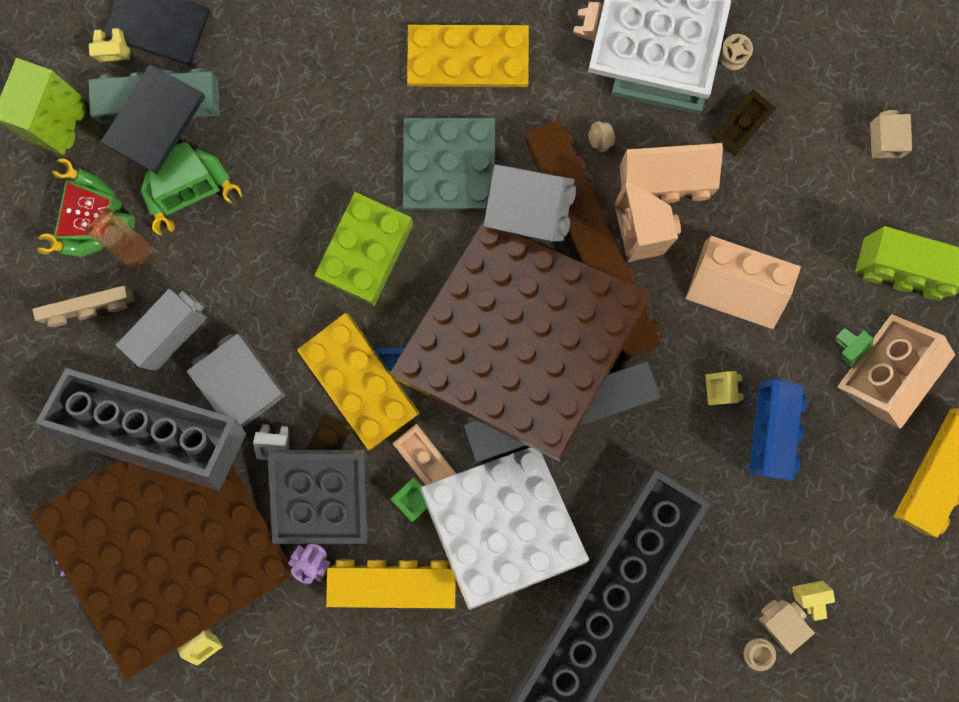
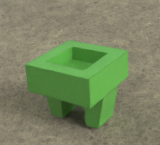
M844 328L836 336L838 339L836 342L845 349L841 353L842 360L851 368L873 346L874 338L864 330L857 337Z
M415 477L391 498L411 522L427 509L421 493L423 485Z

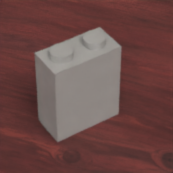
M494 165L484 227L549 241H563L570 227L568 213L569 207L574 202L576 196L575 179L515 167Z
M169 288L116 346L138 367L157 371L206 320L207 316L201 312L205 307L195 297L189 296L183 290L177 293Z
M237 333L235 336L229 334L217 343L218 348L212 353L208 354L206 352L192 361L193 367L187 370V373L217 413L236 418L243 428L284 398L286 393L244 336Z

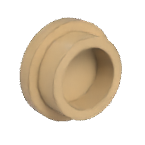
M600 121L591 125V130L588 133L591 146L597 148L599 152L608 151L609 147L615 143V135L611 125Z
M755 638L746 644L743 656L749 667L756 671H765L773 666L776 660V651L769 641L763 638Z

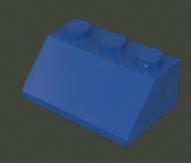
M778 379L759 383L749 475L793 481L794 475L798 474L800 458L796 456L797 444H800L803 438V426L800 425L801 412L805 411L807 396L803 394L804 386Z

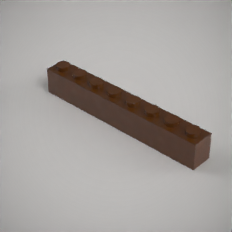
M560 119L525 133V143L538 172L575 179L576 196L574 202L569 207L570 227L567 237L578 261L635 286L634 282H637L636 274L630 264L626 266L621 256L624 254L622 243L618 237L613 238L609 229L612 226L607 211L605 209L601 210L596 199L599 198L597 188L593 181H587L584 174L586 165L581 154L576 155L571 144L574 143V139L569 127H563ZM647 303L620 352L623 361H627L662 345L660 339L663 338L661 329L656 321L651 322L647 310H650L649 303Z

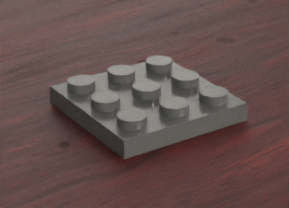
M365 450L269 451L268 471L273 544H367L368 513Z

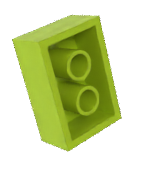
M16 58L0 96V123L30 144L64 155L66 149H70L74 144V129L77 121H81L85 116L86 100L53 70Z
M354 192L314 276L322 283L375 306L412 229V218Z
M884 226L864 238L855 273L864 275L863 280L880 284L882 281L894 283L893 288L896 290L912 292L915 289L924 292V298L941 301L945 297L955 296L959 293V247Z

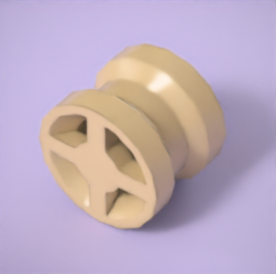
M733 34L727 37L720 49L719 61L721 65L732 71L744 67L753 52L752 42L742 34Z

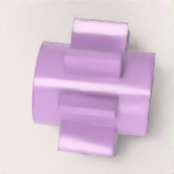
M308 544L305 549L299 545L288 563L293 567L291 569L292 575L298 581L310 584L314 578L321 582L330 565V562L326 561V551L316 544Z

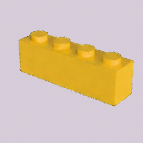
M959 408L950 409L893 516L920 533L938 538L939 534L946 531L950 523V518L948 517L953 508L959 504Z
M338 559L336 560V565H331L327 568L326 607L455 608L456 577L450 562L447 560H432L431 566H418V560H399V566H386V560H367V565H355V560Z

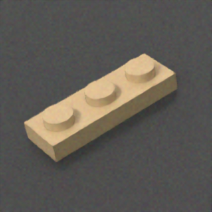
M121 286L33 308L35 321L47 324L48 327H58L67 324L66 319L76 316H78L79 320L94 318L97 316L96 311L107 308L108 312L127 309V303L135 302L132 289Z

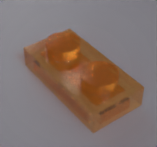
M108 207L85 229L89 235L133 271L156 250L146 239Z

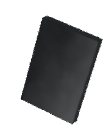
M116 0L104 31L105 38L111 40L113 36L112 29L119 28L123 31L126 45L190 66L211 11L208 7L187 0Z
M150 64L104 135L101 143L157 175L200 107L205 95L203 92Z

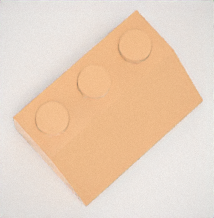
M722 143L628 149L620 163L621 188L625 182L633 181L654 196L661 198L665 203L677 202L680 200V197L691 196L693 201L710 199V195H713L719 189L723 145Z
M633 181L625 182L614 205L627 262L663 255L678 239L677 234L681 233L678 215H673L669 204Z
M710 236L704 242L685 299L774 329L791 298L801 266Z
M891 314L875 335L873 346L856 362L837 387L877 418L901 429L953 359L955 353L944 335Z

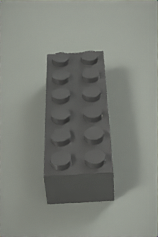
M636 358L615 367L617 372L608 374L580 426L661 398L648 361L639 364ZM468 417L470 423L464 425L476 462L525 446V444L471 417Z
M65 368L35 422L52 439L220 491L246 435L236 418L69 368Z

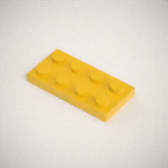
M408 25V86L528 87L529 25Z
M349 313L343 314L297 349L368 451L420 414L397 380L391 377L389 369Z

